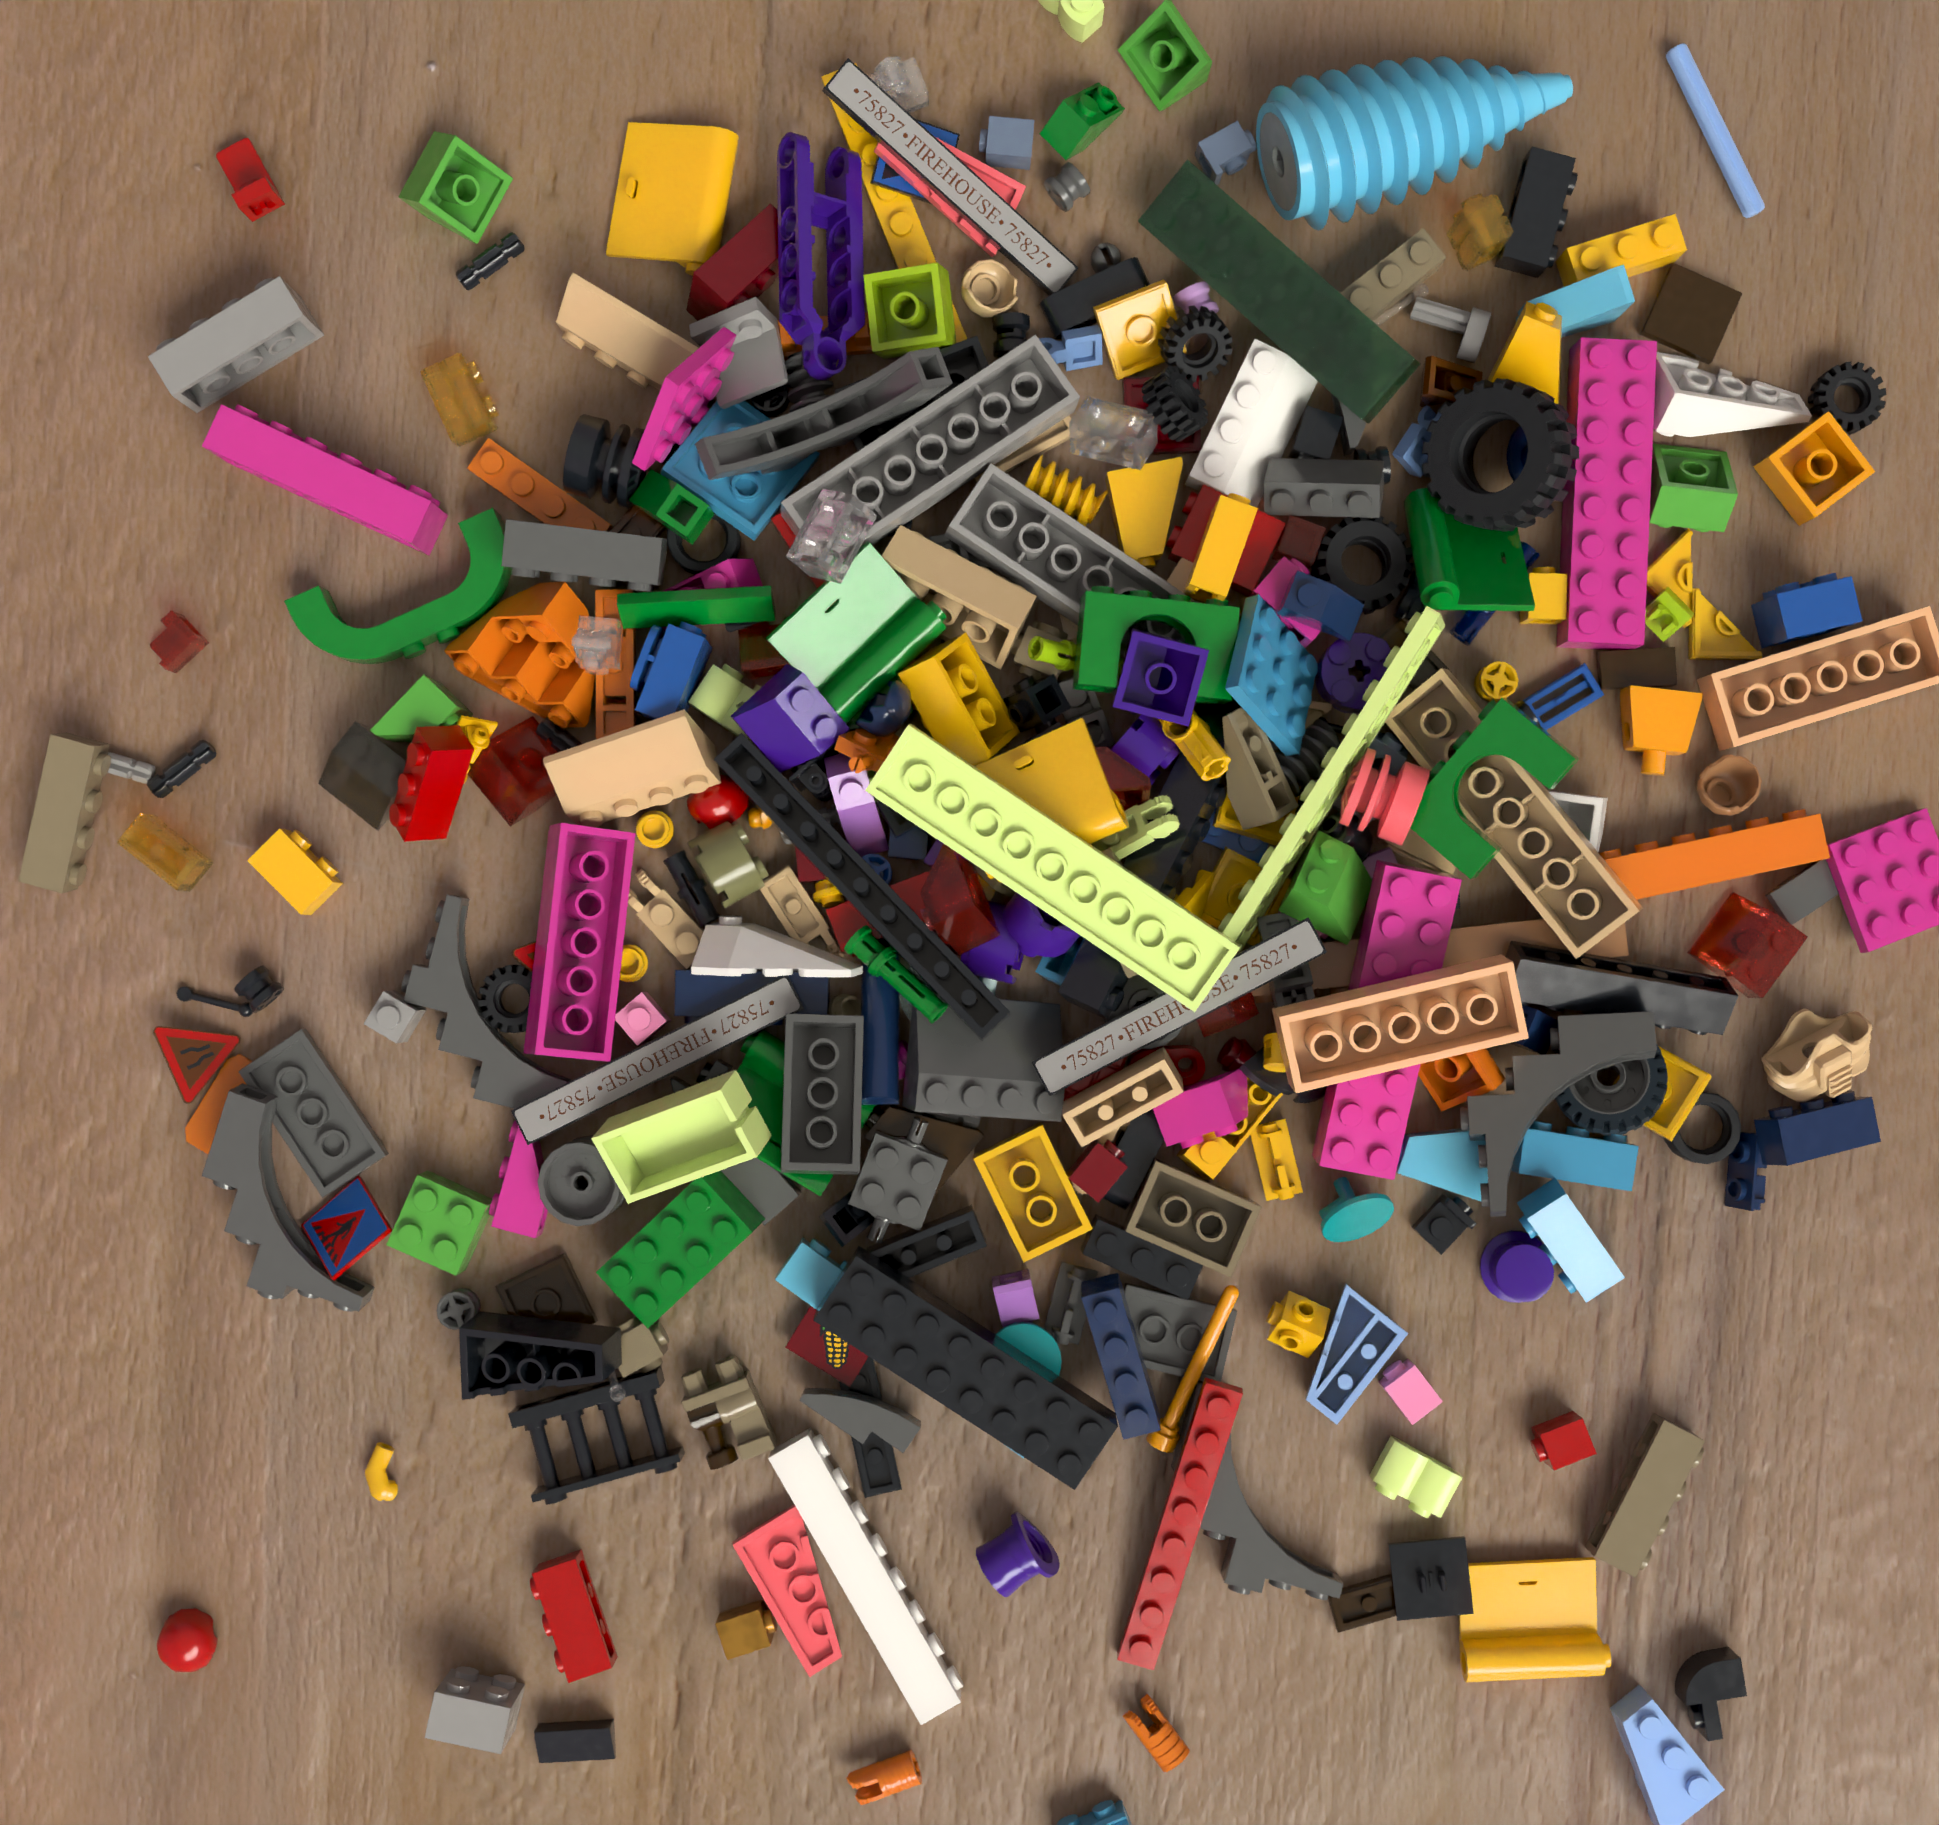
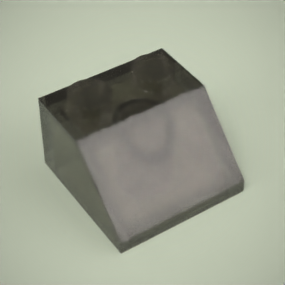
M355 721L331 751L318 784L379 831L389 819V809L394 804L398 791V778L403 773L407 757L385 739L376 736L370 730V727Z

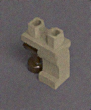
M735 1355L715 1363L721 1381L708 1385L702 1368L686 1372L681 1377L685 1393L681 1402L685 1412H687L690 1424L694 1429L703 1432L711 1449L706 1455L710 1470L722 1468L738 1459L735 1447L732 1444H725L721 1425L730 1422L742 1461L774 1450L777 1443L776 1435L753 1383L749 1370L743 1371Z

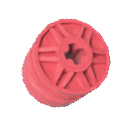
M1367 747L1364 755L1353 766L1341 798V816L1338 823L1349 826L1354 812H1360L1361 816L1357 830L1363 832L1372 817L1379 819L1377 837L1401 846L1418 810L1430 770L1406 761L1396 776L1389 774L1391 756L1385 754L1377 770L1372 768L1376 750Z

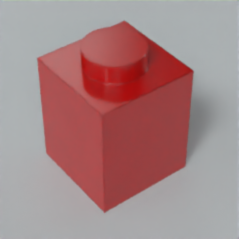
M1574 1411L1531 1427L1535 1439L1531 1440L1530 1443L1539 1462L1544 1461L1553 1470L1597 1454L1583 1418Z

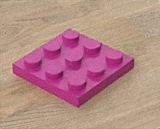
M725 327L721 328L665 377L632 463L645 472L654 462L662 463L670 453L672 446L675 443L681 445L690 434L691 429L697 426L710 410L707 407L709 400L715 397L722 385L719 376L733 359L734 352L731 351V347L736 334Z
M1927 808L1913 811L1827 844L1830 858L1826 859L1860 953L1876 950L1939 925V840Z

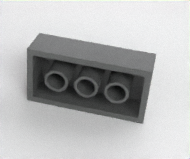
M506 519L501 566L512 567L511 575L540 578V571L551 572L550 580L578 582V576L589 577L590 585L616 587V580L628 581L627 589L651 592L654 591V585H663L667 539Z
M786 1014L780 1173L859 1174L864 1016Z

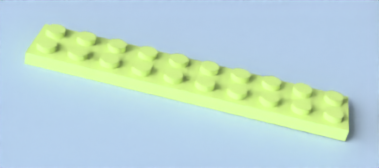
M1426 606L1422 614L1416 612L1412 616L1404 631L1408 634V637L1401 648L1398 646L1393 647L1383 664L1387 668L1380 682L1374 679L1365 691L1362 700L1366 701L1365 706L1359 715L1353 713L1349 717L1341 732L1346 735L1338 749L1332 746L1321 763V767L1325 770L1317 782L1311 780L1300 796V800L1304 802L1296 815L1290 813L1282 824L1279 833L1283 837L1276 848L1270 846L1262 856L1258 866L1263 869L1256 880L1252 881L1249 879L1238 896V899L1242 902L1235 914L1229 912L1219 925L1218 931L1240 945L1238 951L1243 950L1258 926L1257 917L1265 915L1347 784L1353 766L1356 765L1364 755L1366 748H1369L1446 626L1439 612Z
M912 724L906 727L865 790L1194 1012L1240 949L1238 943Z

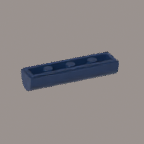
M896 953V959L900 962V956ZM862 962L861 1016H864L862 1105L899 1104L900 993L881 976L876 977L869 974V967Z

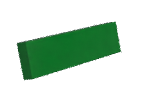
M771 586L617 594V607L623 629L650 628L653 625L667 627L668 624L679 626L681 622L691 625L775 621L776 617Z

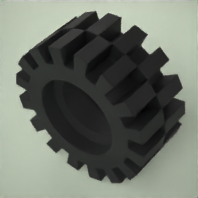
M1195 305L1189 306L1188 314L1183 309L1178 310L1179 318L1174 320L1170 316L1166 321L1170 328L1162 327L1160 331L1164 338L1158 339V346L1161 348L1160 354L1168 366H1176L1179 371L1182 369L1186 373L1187 379L1190 377L1193 382H1196L1198 375L1202 381L1207 380V372L1211 371L1215 376L1220 372L1216 366L1220 363L1225 367L1228 362L1224 354L1231 355L1232 348L1229 345L1233 343L1232 337L1228 333L1230 331L1213 310L1210 312L1207 307L1201 306L1200 310H1198ZM1200 333L1208 335L1206 344L1198 352L1189 355L1183 353V347L1191 337Z
M1844 362L1840 366L1839 364L1822 374L1817 379L1818 381L1812 385L1810 391L1814 393L1808 396V403L1814 404L1809 409L1811 415L1817 414L1820 417L1829 411L1845 433L1851 435L1860 431L1878 419L1881 415L1878 411L1885 407L1886 401H1882L1881 398L1887 395L1886 388H1878V385L1883 382L1881 376L1874 380L1871 375L1875 370L1872 367L1863 370L1864 363L1860 362L1853 366L1852 362ZM1839 386H1851L1858 393L1860 403L1855 412H1843L1835 404L1834 393Z
M1170 365L1144 382L1141 392L1145 394L1142 396L1143 402L1148 404L1146 409L1149 414H1153L1155 425L1159 424L1161 426L1160 431L1164 435L1168 433L1169 439H1175L1176 442H1180L1208 423L1206 418L1208 411L1203 408L1206 406L1204 399H1200L1199 395L1201 393L1198 388L1195 389L1193 387L1194 382L1190 377L1186 379V373L1182 369L1179 371L1178 367Z
M507 965L497 968L493 971L492 975L484 979V982H486L484 987H480L478 994L482 995L481 1000H478V1004L484 1011L481 1014L484 1019L490 1021V1026L501 1029V1032H526L529 1004L523 1012L513 1014L503 1007L501 996L507 986L519 984L527 990L530 999L532 972L523 965Z

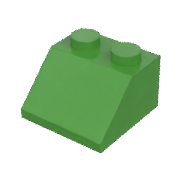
M434 131L398 198L428 219L478 244L513 178L456 135Z
M1653 443L1649 523L1664 528L1675 526L1692 528L1700 532H1724L1738 496L1727 452Z
M423 674L370 730L376 736L392 742H412L416 727L456 725L461 715L471 717L473 713L442 683Z
M1318 830L1301 857L1278 911L1298 921L1309 917L1316 930L1347 945L1369 897L1372 878L1353 847Z

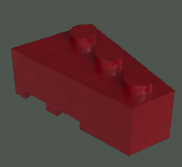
M771 203L693 273L686 311L697 321L751 298H758L773 284L779 275L778 210Z

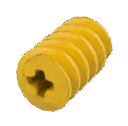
M1042 454L1034 465L1024 486L1046 501L1051 502L1058 509H1064V513L1074 518L1076 516L1077 521L1082 525L1091 524L1108 491L1105 490L1098 497L1094 496L1095 483H1091L1085 490L1081 489L1083 477L1080 475L1070 483L1068 481L1070 469L1065 468L1060 474L1056 475L1055 461H1052L1043 468Z

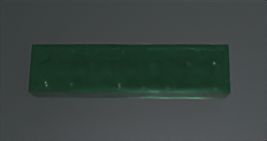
M1189 160L1183 164L1138 220L1144 228L1366 423L1369 424L1421 365L1420 362Z

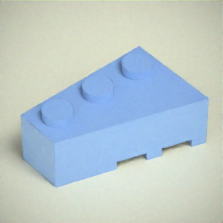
M1346 1283L1306 1394V1400L1336 1425L1408 1335L1402 1327Z
M1640 1685L1610 1707L1625 1751L1635 1772L1637 1784L1646 1802L1649 1817L1654 1825H1681L1724 1791V1788L1675 1726Z

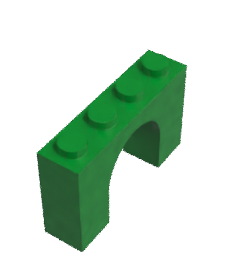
M1093 586L1091 591H1085L1080 597L1072 689L1104 693L1114 691L1117 688L1121 642L1127 629L1140 622L1158 621L1174 628L1182 636L1185 643L1209 650L1195 702L1225 705L1232 700V696L1225 687L1238 634L1240 607L1229 606V601L1206 599V603L1191 602L1190 596L1178 594L1168 595V599L1153 598L1152 592L1143 590L1130 591L1129 595L1114 594L1115 589L1106 586Z
M1501 698L1498 703L1494 699L1491 700L1478 715L1482 722L1472 733L1466 730L1453 744L1452 748L1456 752L1447 763L1440 760L1432 768L1428 778L1430 783L1425 788L1410 827L1469 879L1476 878L1502 848L1469 821L1462 811L1459 802V785L1466 770L1483 757L1501 755L1517 762L1548 789H1554L1580 759L1506 698Z

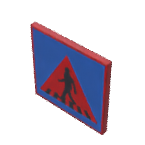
M357 1176L301 1224L330 1278L334 1281L392 1232L391 1226L360 1176Z

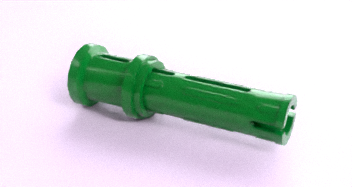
M869 926L861 927L849 939L844 947V951L849 955L854 954L869 967V974L876 977L881 976L919 1010L931 1024L937 1021L946 1011L948 1005L896 959V951L891 946L886 948L871 934L872 929Z

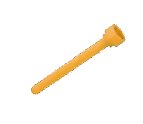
M1229 1285L1224 1289L1164 1418H1160L1161 1430L1148 1433L1146 1436L1147 1442L1160 1451L1172 1453L1180 1439L1178 1434L1179 1427L1177 1425L1239 1296V1290L1234 1285Z

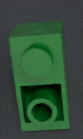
M1098 82L1064 99L1039 134L1065 160H1068L1083 152L1122 114L1125 108L1117 101V97L1112 90Z
M653 470L649 471L629 500L691 545L694 544L714 515L707 503L678 483Z

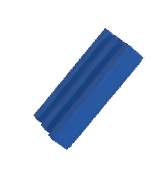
M1583 663L1522 701L1534 712L1540 726L1547 730L1604 696V693L1587 665ZM1581 674L1585 679L1536 710L1532 706V703ZM1587 687L1591 689L1592 693L1547 721H1541L1539 716Z

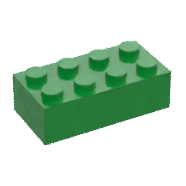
M720 1170L691 1182L596 1273L648 1329L744 1241L765 1218Z

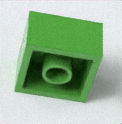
M428 1170L417 1174L386 1245L457 1276L467 1269L490 1217L489 1208L492 1198Z

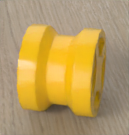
M1496 661L1483 667L1475 677L1474 687L1476 693L1488 702L1493 699L1496 702L1500 701L1501 698H1507L1515 692L1518 686V675L1516 670L1506 662Z

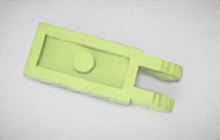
M1158 795V797H1154V799H1150L1139 806L1136 804L1127 809L1125 814L1129 824L1128 828L1090 845L1099 851L1110 847L1120 860L1155 841L1154 838H1165L1170 833H1174L1179 828L1180 823L1176 815H1166L1167 812L1173 809L1170 797Z

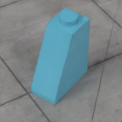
M1623 264L1527 302L1535 305L1537 303L1547 304L1553 307L1558 312V315L1562 316V338L1615 322L1635 302ZM1524 304V305L1521 307V309L1518 311V316L1516 317V322H1517V320H1518V318H1519V316H1520V314H1521V312H1522V310H1523L1525 304Z
M1461 1128L1405 1134L1396 1173L1481 1202L1480 1183H1488L1487 1168H1479L1478 1145H1486V1140L1470 1141L1469 1130L1461 1131Z

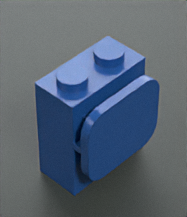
M681 622L679 627L668 624L666 631L662 627L652 626L630 680V688L641 694L635 711L650 720L684 709L688 713L690 708L688 702L699 685L713 649L706 640L707 635L702 633L703 630L685 622Z

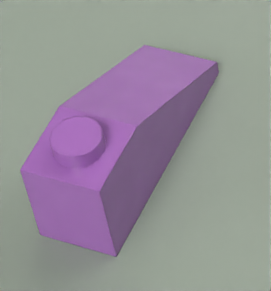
M842 753L824 758L827 778L847 843L861 857L889 850L875 797L865 791L870 784L868 772L866 770L860 773L852 772L849 768V760L851 758Z

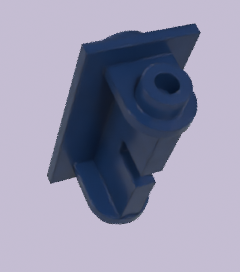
M1741 1132L1738 1144L1733 1152L1729 1154L1725 1206L1754 1211L1760 1210L1761 1203H1765L1766 1176L1757 1175V1168H1767V1165L1762 1164L1756 1133Z

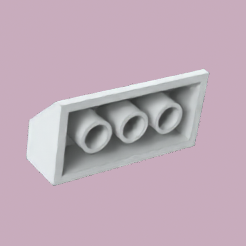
M1254 339L1185 485L1199 492L1204 484L1227 496L1229 493L1241 495L1251 501V506L1257 508L1264 494V478L1269 459L1282 457L1318 380L1290 355Z

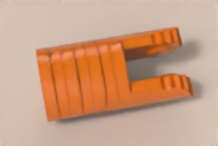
M1146 1694L1140 1699V1703L1154 1724L1146 1728L1138 1715L1130 1710L1123 1715V1718L1162 1771L1168 1772L1184 1761L1190 1753V1749L1152 1698Z
M912 1750L852 1771L846 1777L849 1785L853 1789L856 1788L858 1790L855 1797L860 1805H865L922 1784L920 1768Z

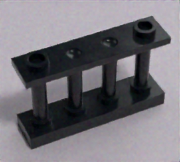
M661 1366L645 1374L641 1371L627 1375L624 1378L619 1377L519 1405L508 1414L512 1429L524 1425L525 1431L530 1432L544 1485L538 1486L531 1494L532 1502L544 1500L546 1505L566 1499L569 1492L652 1469L655 1470L656 1474H660L678 1467L677 1462H680L685 1454L684 1448L681 1446L669 1450L654 1397L657 1394L656 1388H660L665 1381ZM634 1395L635 1400L640 1401L654 1452L653 1455L632 1460L617 1406L621 1404L620 1398ZM595 1405L598 1406V1410H603L617 1465L599 1470L595 1469L581 1415L584 1414V1408ZM561 1415L562 1421L566 1420L581 1474L560 1481L544 1427L547 1425L546 1419Z

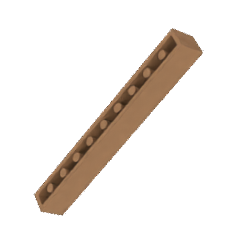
M1544 919L1451 928L1442 968L1500 954L1506 956L1511 941L1568 950V948ZM1625 923L1585 953L1617 959L1616 957L1629 956ZM1350 939L1347 945L1340 941L1322 942L1327 953L1308 962L1313 978L1312 987L1315 997V990L1330 988V994L1348 991L1359 939ZM1269 983L1245 995L1246 997L1255 996V1003L1273 1002Z

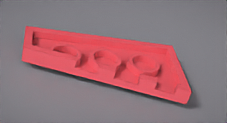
M938 139L1016 210L1026 188L1025 185ZM879 142L877 143L874 152L987 254L991 257L996 255L998 250L884 146Z
M794 1504L733 1541L732 1545L808 1676L811 1677L840 1659L842 1653L804 1521Z

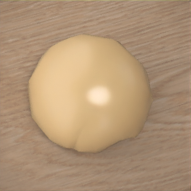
M993 259L978 260L963 274L961 281L962 299L971 312L982 318L993 317L994 315L1007 312L1018 300L1016 296L1018 281L1010 274L1005 265Z

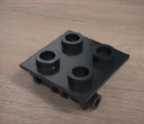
M836 742L822 755L793 767L792 771L794 774L789 780L801 793L807 788L820 801H829L833 798L829 781L825 774L824 758L841 754L834 750Z

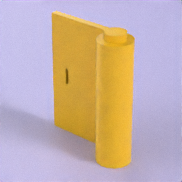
M628 122L606 255L619 258L675 261L686 268L685 272L693 276V273L713 256L721 246L739 136L733 131L714 126Z
M1083 718L974 766L1089 844L1129 827L1125 811L1117 795L1110 789ZM985 872L990 879L994 878L993 876Z
M1594 1557L1468 1563L1474 1614L1459 1615L1460 1664L1465 1682L1605 1675L1606 1668L1611 1667V1652L1607 1643L1603 1644L1597 1633L1596 1559Z

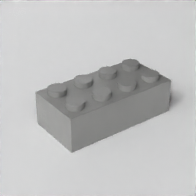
M280 276L275 279L268 278L261 281L255 286L254 292L244 298L230 300L224 304L221 312L211 318H203L194 322L189 327L187 333L177 339L170 338L163 341L157 346L156 352L148 356L174 398L198 413L324 336L302 297Z

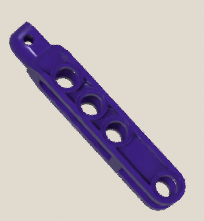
M788 132L782 138L777 151L779 322L794 342L802 345L803 366L809 376L816 380H827L844 369L846 365V341L865 325L861 158L858 152L842 147L834 148L827 159L825 167V195L814 192V163L810 162L809 140L806 136ZM811 226L826 230L828 327L822 330L823 321L816 313V309L813 308L812 281L816 279V272L812 271V244L815 243V235H812Z

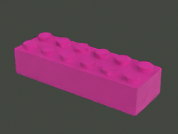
M221 404L202 447L226 463L430 556L448 517L439 508L441 502L433 498L432 494L414 485H410L409 489L406 490L407 486L398 482L396 477L377 468L374 474H371L372 470L363 466L361 461L342 452L339 458H337L338 454L327 449L328 446L307 436L304 440L302 437L294 434L290 428L273 420L269 423L259 418L257 413L237 404L233 410Z
M567 823L549 826L524 1054L611 1061L636 833Z

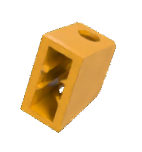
M1632 685L1620 689L1623 748L1627 751L1643 752L1642 774L1664 775L1666 755L1677 756L1687 752L1703 693Z

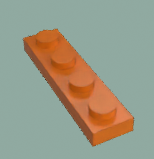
M490 438L486 440L467 467L470 472L543 524L607 532L613 528L610 523Z

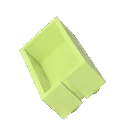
M733 1070L609 1117L591 1139L629 1204L756 1158L772 1135L757 1107H748L752 1098L737 1070Z

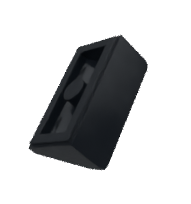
M614 1719L538 1723L534 1730L539 1763L616 1758Z

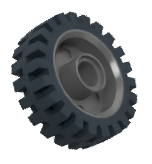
M1656 1044L1655 1058L1622 1062L1595 1071L1567 1087L1555 1098L1561 1111L1572 1123L1594 1134L1596 1132L1611 1136V1134L1622 1135L1634 1129L1635 1131L1642 1127L1659 1110L1667 1089V1068L1658 1045ZM1611 1069L1619 1074L1620 1079L1612 1086H1605L1598 1081L1597 1077L1601 1071Z

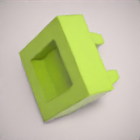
M1666 587L1646 605L1645 624L1664 642L1689 621L1694 613L1669 587Z

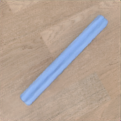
M1685 43L1674 46L1667 52L1666 59L1743 217H1753L1765 208V204L1688 46Z

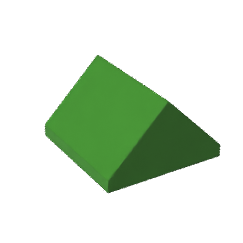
M1164 0L1118 49V52L1159 112L1207 82L1212 65L1211 58L1171 0Z

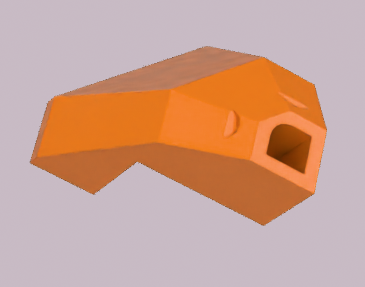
M566 582L538 583L502 600L444 650L453 660L456 670L461 674L544 719L548 717L555 725L566 728L586 727L588 724L596 675V642L588 610Z

